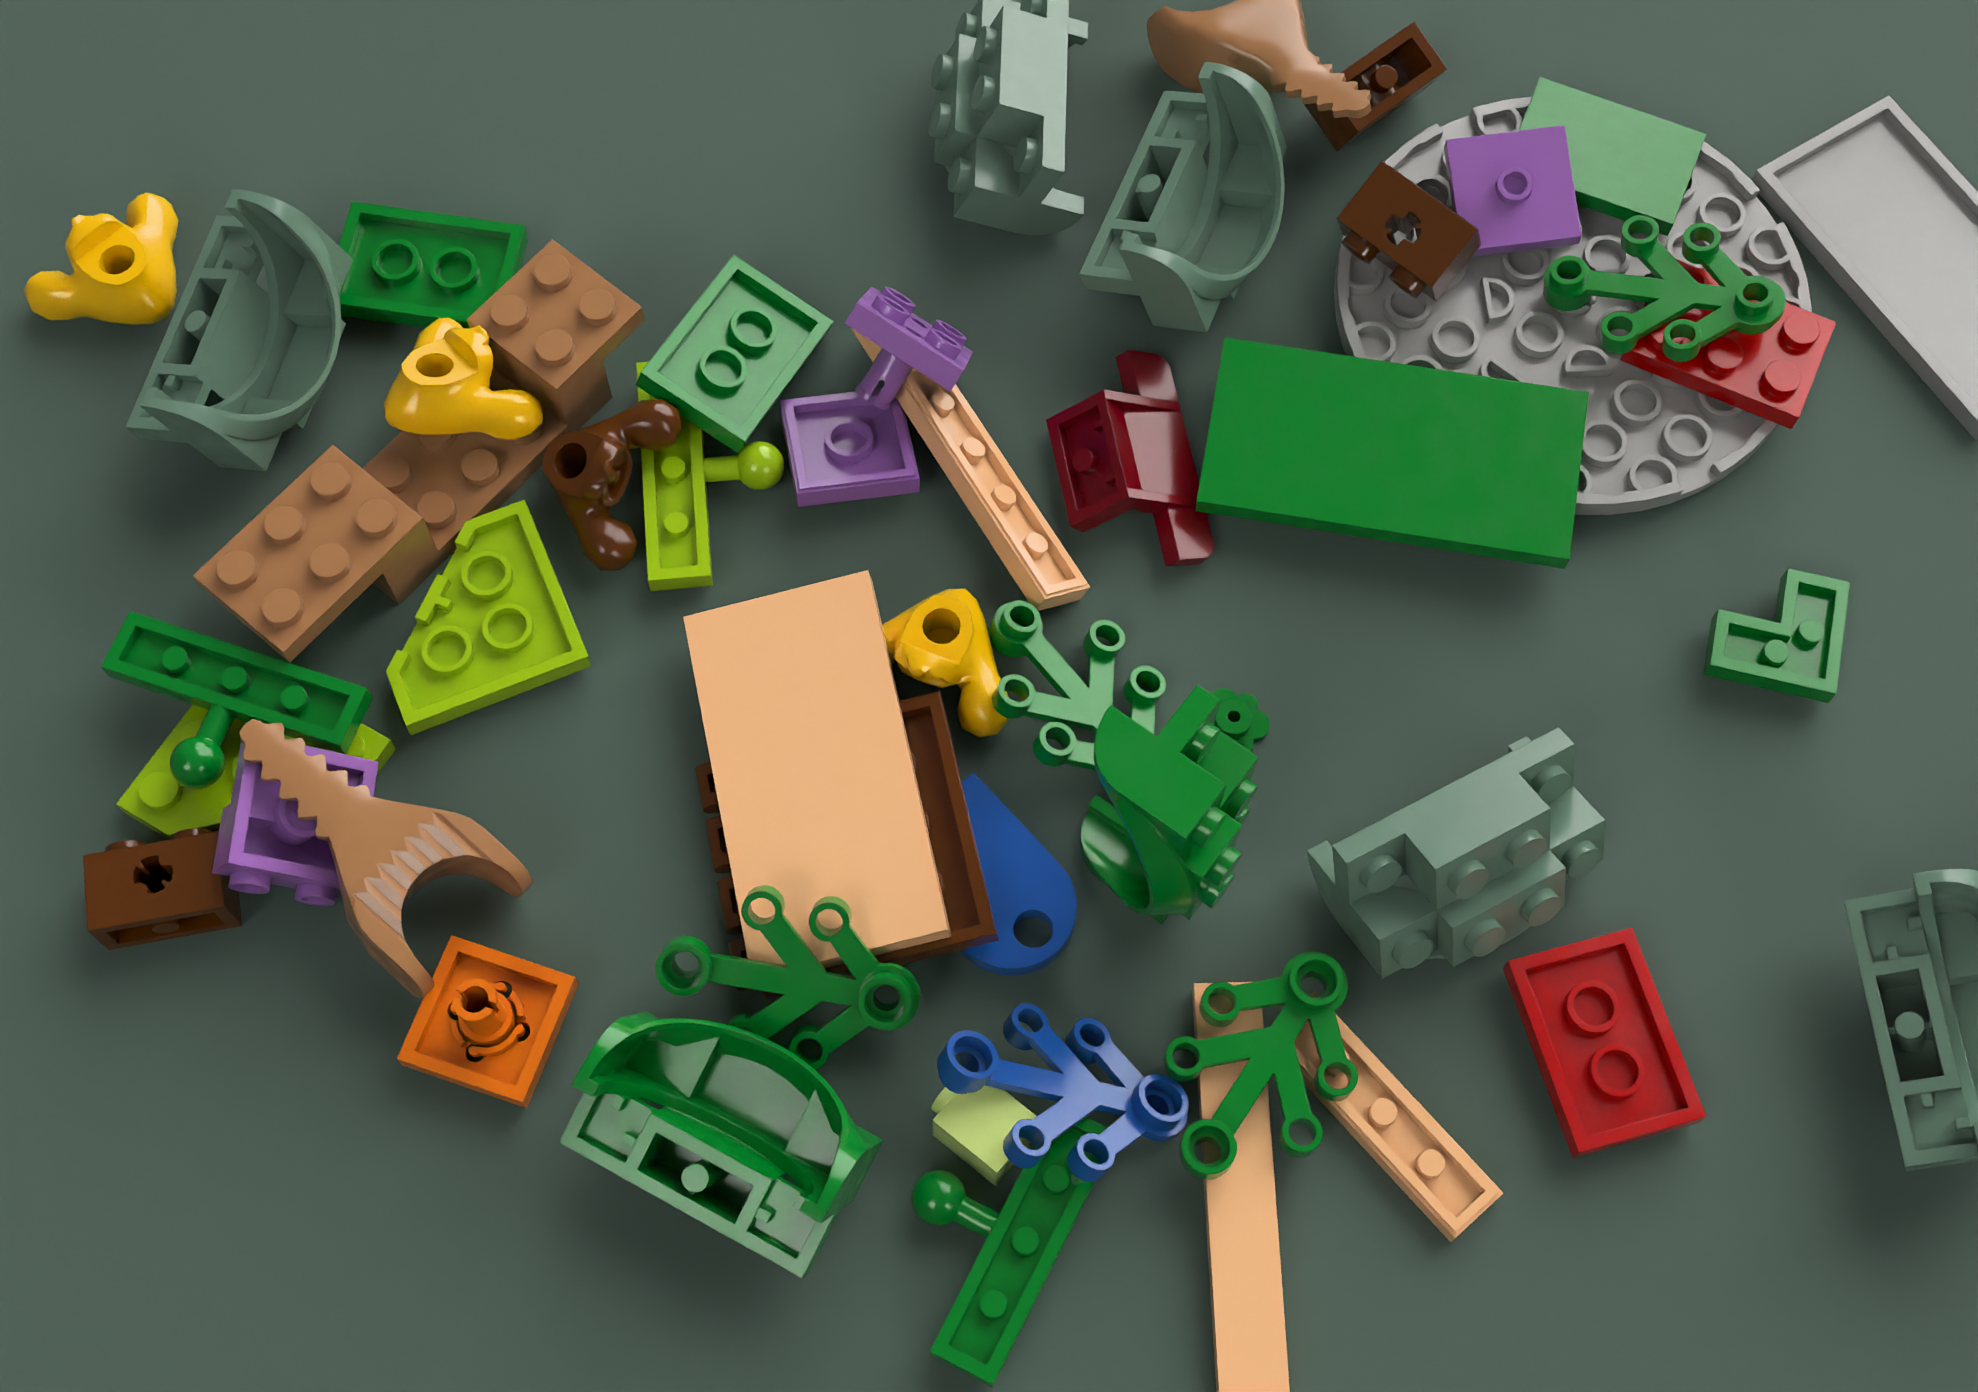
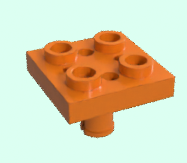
M451 935L432 977L435 985L424 996L397 1056V1060L402 1066L528 1108L579 983L574 976ZM505 984L512 986V993L508 998L501 994L508 990ZM451 1011L454 1015H458V1020L451 1018ZM524 1026L529 1027L530 1035L524 1041L519 1042V1037L525 1034ZM468 1053L473 1057H479L480 1055L484 1056V1058L478 1062H471L468 1060Z

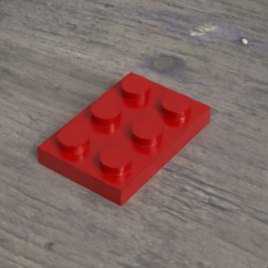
M1677 260L1698 283L1719 286L1707 271ZM1748 300V301L1754 302V303H1758V302H1759V301H1756V300ZM1644 302V305H1643L1642 308H1644L1645 306H1647V305H1649V304H1651V303ZM1786 302L1783 316L1766 332L1749 335L1733 329L1701 347L1697 356L1686 362L1673 361L1667 358L1662 351L1663 333L1665 327L1669 324L1667 323L1637 340L1636 346L1629 352L1623 353L1620 361L1792 429L1800 417L1836 322ZM1693 308L1672 321L1687 319L1696 323L1714 311ZM1677 337L1673 339V341L1678 344H1688L1692 342L1691 340L1685 337Z
M1632 927L1507 961L1502 969L1572 1158L1697 1124L1706 1118L1705 1111Z

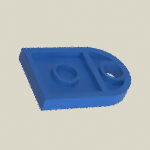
M973 772L962 783L999 941L959 950V952L977 967L999 975L1028 974L1054 961L1070 941L1076 920V893L1069 875L1061 864ZM1035 917L1045 921L1052 932L1050 940L1037 948H1029L1019 943L1014 935V928L1021 920Z

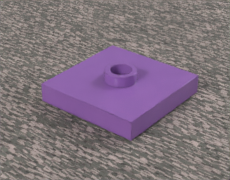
M1565 125L1446 140L1444 153L1453 211L1479 229L1481 246L1472 257L1579 244L1582 234Z
M882 388L875 389L867 401L856 391L780 400V416L797 507L919 492L920 477L905 411L896 397L887 411L872 405Z

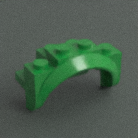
M1198 684L1157 736L1110 704L1102 716L1094 741L1095 770L1100 783L1114 806L1097 794L1089 803L1080 833V847L1083 859L1091 873L1107 885L1127 907L1140 915L1152 917L1160 924H1163L1169 915L1181 914L1190 920L1202 903L1212 909L1222 898L1235 877L1232 871L1242 856V853L1236 850L1235 846L1242 825L1251 811L1247 806L1259 787L1251 781L1259 757L1221 732L1214 725L1220 699Z
M645 1011L623 1016L615 1020L591 1049L571 1086L582 1091L583 1094L559 1143L795 1275L804 1278L810 1273L840 1210L854 1201L884 1140L855 1125L843 1103L827 1081L805 1061L780 1045L734 1026L699 1019L658 1018ZM640 1099L664 1106L665 1108L658 1110ZM788 1178L793 1179L799 1187L788 1182Z

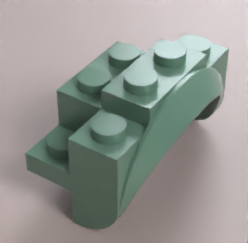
M978 0L970 14L964 12L961 15L957 24L954 43L947 54L941 53L938 55L931 74V87L937 89V102L930 116L928 134L930 137L935 138L934 162L944 165L949 173L948 190L954 193L953 217L1017 234L1046 235L1072 226L1084 215V197L1053 188L1065 171L1068 48L1075 43L1083 45L1088 40V23L1068 17L1069 0H1022V3L1011 0ZM1002 143L1017 147L1014 159Z
M1205 62L1198 76L1203 94L1176 91L1163 92L1079 273L1087 290L1140 296L1153 326L1206 333L1221 299L1234 300L1239 286L1264 260L1275 241L1284 206L1285 182L1282 159L1287 150V144L1272 100L1264 87L1254 78L1238 69L1212 62ZM1210 141L1209 165L1207 169L1203 154Z
M232 189L225 208L234 216H216L126 424V428L139 438L145 440L188 443L219 467L267 472L282 432L289 428L304 429L311 409L330 377L337 356L340 338L346 325L341 320L340 290L353 259L298 209L264 194ZM263 265L265 267L269 294L256 283Z
M1559 727L1533 741L1526 736L1508 745V754L1332 846L1326 840L1307 850L1314 880L1326 906L1339 926L1381 979L1402 968H1413L1426 959H1447L1455 967L1473 956L1482 957L1493 952L1499 945L1512 940L1530 926L1536 927L1550 921L1560 909L1565 907V881L1569 878L1577 879L1587 875L1599 862L1603 861L1605 819L1573 786L1575 744ZM1407 874L1420 890L1392 885L1398 878Z
M1943 869L1913 873L1914 888L1844 900L1862 986L1905 1170L1912 1171L1977 1161L1978 1165V871L1973 869Z

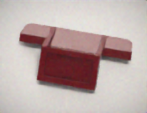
M1129 349L1115 357L1124 393L1103 389L1046 419L1069 525L1084 533L1133 508L1143 513H1153L1165 567L1199 565L1213 553L1214 541L1207 513L1195 511L1199 481L1171 369L1167 361L1157 354Z

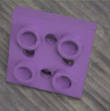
M871 286L857 301L844 322L850 328L882 347L861 383H858L855 391L867 401L880 380H883L885 384L872 405L887 411L914 368L951 392L973 351L963 346L967 338L960 331L937 319L932 326L912 313L916 305L900 292L887 286L880 292Z

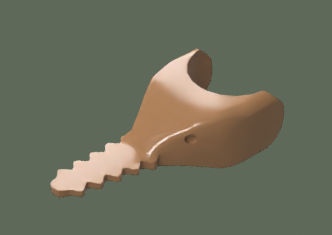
M1236 0L1218 8L1195 12L1177 11L1164 6L1148 18L1146 24L1151 51L1157 63L1169 77L1196 93L1203 94L1198 76L1204 63L1212 62L1246 73L1260 83L1266 91L1271 90L1272 93L1284 92L1286 93V98L1302 97V104L1316 103L1318 111L1332 110L1334 118H1361L1372 111L1370 90H1358V82L1355 81L1345 82L1344 73H1333L1332 64H1321L1319 57L1309 51L1305 19L1300 0Z
M252 719L245 723L239 731L240 739L245 745L243 760L248 763H262L261 780L281 783L278 795L281 800L298 802V820L316 821V837L327 841L332 853L348 923L368 954L413 996L419 999L423 998L435 985L429 973L420 964L404 940L401 911L413 892L425 883L439 877L459 874L482 878L515 897H521L533 884V879L524 865L493 835L473 819L455 812L371 797L367 785L348 786L346 770L328 771L326 769V757L323 754L307 756L303 738L285 739L282 723L264 724L259 720Z

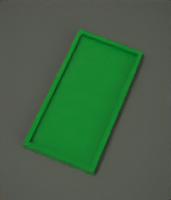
M1224 337L1195 511L1565 569L1570 560L1589 392Z

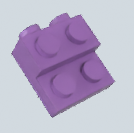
M241 741L231 803L223 808L212 873L230 876L228 887L235 891L266 894L270 892L272 884L296 889L294 899L300 903L315 906L334 905L336 897L342 898L328 842L316 837V821L298 820V802L280 799L278 795L281 788L280 782L261 780L262 763H248L243 760L245 745ZM305 746L307 756L325 755L326 769L328 771L346 770L348 786L367 785L371 797L374 796L378 761Z

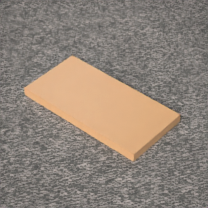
M866 570L684 616L685 630L747 958L786 965L761 931L749 927L742 917L741 908L748 892L760 885L772 886L782 894L785 902L783 914L824 968L844 964L830 942L816 938L809 927V916L813 906L818 900L827 896L841 898L848 904L852 914L850 925L874 956L952 937L873 581L869 571ZM758 898L751 902L752 910L757 916L768 918L775 914V907L768 899ZM825 909L818 914L819 922L828 929L838 928L843 923L841 915L835 910Z

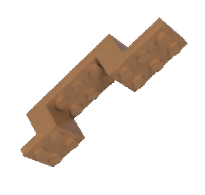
M552 239L467 319L470 328L480 325L489 336V346L493 354V368L489 388L492 391L523 390L531 393L540 401L543 408V421L533 433L510 440L499 439L483 432L420 435L402 430L363 468L332 445L193 575L194 579L205 592L288 662H291L372 583L398 605L401 604L456 550L455 540L465 521L497 510L543 465L546 449L556 436L579 430L612 398L603 360L645 320L642 307Z

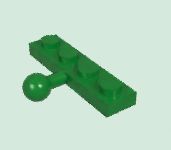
M129 611L101 665L104 672L111 678L208 709L196 736L181 741L174 748L170 757V769L174 778L183 786L191 789L207 788L217 782L223 774L225 758L220 747L234 718L244 722L255 719L264 724L282 723L284 735L293 738H303L305 742L338 753L347 754L373 699L366 687Z
M1086 1117L1051 1142L1050 1149L1035 1167L1022 1169L1000 1213L967 1197L961 1180L949 1171L932 1170L923 1174L916 1181L911 1194V1202L915 1213L922 1221L934 1226H943L956 1222L987 1238L929 1351L931 1356L993 1388L1095 1183L1083 1181L1071 1172L1067 1162L1068 1153L1081 1136L1088 1133L1100 1135L1107 1127ZM1084 1151V1154L1091 1162L1099 1164L1095 1156Z

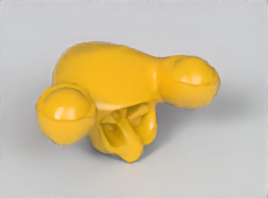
M144 193L138 195L128 204L126 224L117 220L114 216L104 213L94 216L78 215L74 217L71 221V231L65 243L66 254L69 257L74 272L71 275H67L61 271H40L30 277L25 286L24 293L31 310L48 320H70L78 317H88L112 323L139 325L153 324L167 319L174 308L177 293L176 268L172 249L179 220L172 204L165 198L153 193Z
M439 318L419 333L413 351L401 364L400 372L389 389L384 402L385 419L388 424L405 432L420 435L483 432L499 439L510 440L533 433L542 424L543 408L540 401L529 392L510 389L492 391L489 386L493 368V354L489 346V336L486 330L480 325L466 329L450 318Z
M966 588L947 589L931 595L882 624L891 665L896 661L901 672L913 679L933 686L944 688L958 684L962 692L956 710L963 730L978 737L996 735L1010 720V718L999 714L992 704V695L1001 678L994 661L983 613L977 600Z

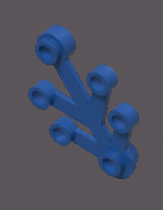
M1022 1003L1012 1010L1003 1024L1004 1037L1017 1049H1033L1052 1071L999 1059L998 1052L992 1042L984 1035L971 1030L959 1031L952 1035L937 1058L939 1078L942 1084L954 1093H974L981 1090L985 1085L1057 1102L1033 1120L1022 1119L1018 1121L1004 1138L1003 1151L1011 1163L1020 1168L1035 1167L1050 1149L1051 1142L1095 1110L1121 1117L1100 1135L1088 1133L1081 1136L1069 1151L1067 1162L1071 1172L1077 1178L1086 1182L1099 1181L1114 1164L1115 1156L1143 1136L1153 1141H1168L1175 1138L1187 1122L1189 1102L1181 1085L1163 1074H1151L1144 1077L1111 1041L1108 1029L1100 1021L1093 1018L1078 1020L1067 1034L1064 1043L1050 1028L1046 1014L1039 1007L1029 1003ZM1019 1022L1027 1024L1033 1032L1025 1030ZM1081 1036L1091 1040L1094 1046L1087 1044ZM1097 1062L1115 1085L1099 1082L1084 1064L1091 1065ZM1019 1137L1030 1141L1035 1150L1026 1148L1021 1143ZM1084 1151L1095 1156L1099 1164L1091 1162L1084 1154Z

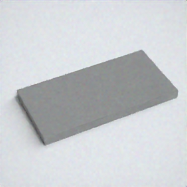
M1888 95L1757 169L1752 181L1760 189V196L1970 435L1977 440L1978 192Z

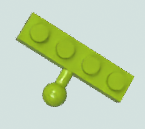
M648 362L636 363L637 380L640 372ZM638 387V402L641 400H657ZM680 415L682 428L675 444L662 451L641 448L647 573L651 591L713 586L706 482L741 480L744 485L754 490H766L773 487L779 482L784 472L783 456L774 445L764 441H755L744 446L738 455L705 458L703 430Z

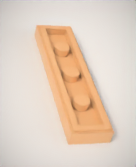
M1313 991L1309 995L1312 997H1319V995L1315 991ZM1337 1015L1336 1018L1346 1057L1357 1069L1358 1082L1352 1093L1342 1101H1329L1323 1098L1317 1092L1314 1085V1076L1321 1062L1307 1020L1294 1041L1304 1084L1440 1232L1452 1242L1491 1206L1503 1192ZM1331 1068L1324 1072V1079L1330 1087L1342 1089L1347 1086V1077L1341 1070Z

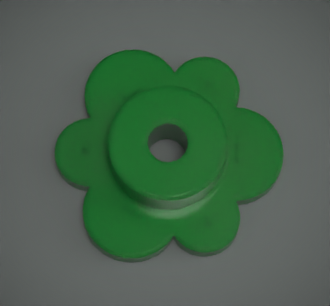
M1228 688L1214 690L1211 694L1220 699L1214 725L1221 732L1249 751H1252L1254 741L1264 739L1270 730L1269 718L1266 714L1257 710V698L1250 693L1237 696L1235 692ZM1228 718H1235L1237 722H1231Z

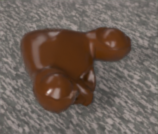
M665 399L641 400L627 410L577 431L556 436L546 449L543 458V472L548 477L555 495L575 528L584 555L600 571L621 570L633 558L637 540L631 527L615 520L609 511L612 505L618 503L627 487L633 466L631 457L633 448L662 451L675 444L682 428L680 412Z

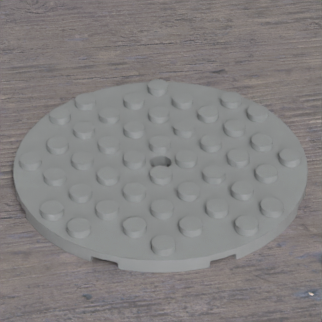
M1532 97L1507 99L1472 108L1469 116L1452 121L1442 127H1439L1436 123L1402 145L1385 163L1453 210L1444 153L1446 140L1519 131ZM1703 142L1673 227L1668 236L1659 233L1658 241L1675 259L1705 270L1701 264L1691 263L1682 255L1683 234L1690 225L1699 222L1710 223L1720 231L1721 240L1719 248L1746 276H1763L1775 281L1783 289L1787 303L1812 312L1806 273L1799 252L1784 222L1776 224L1769 211L1757 198L1760 189L1732 161L1708 143ZM1577 205L1582 234L1579 244L1471 257L1437 302L1423 292L1418 298L1410 296L1390 280L1389 275L1393 270L1376 258L1370 264L1363 262L1347 250L1341 242L1335 270L1334 301L1336 322L1345 355L1589 392L1575 515H1614L1638 512L1671 504L1699 493L1722 480L1746 462L1767 440L1777 423L1620 361L1622 354H1615L1605 350L1600 343L1602 320L1608 314L1617 311L1633 314L1642 309L1644 302L1591 296L1585 306L1574 311L1557 310L1546 302L1543 295L1545 271L1549 265L1562 256L1572 255L1579 257L1593 271L1655 278L1653 273L1638 257L1628 255L1623 251L1621 247L1622 226L1625 222L1623 220ZM1414 228L1408 234H1404L1399 230L1394 234L1397 245L1403 239H1407L1412 243L1417 240ZM1636 233L1631 235L1633 238L1636 239H1645L1648 237L1647 235L1642 233ZM1702 240L1692 242L1697 246L1709 245L1708 242ZM1615 329L1610 332L1615 336L1628 334L1623 329Z

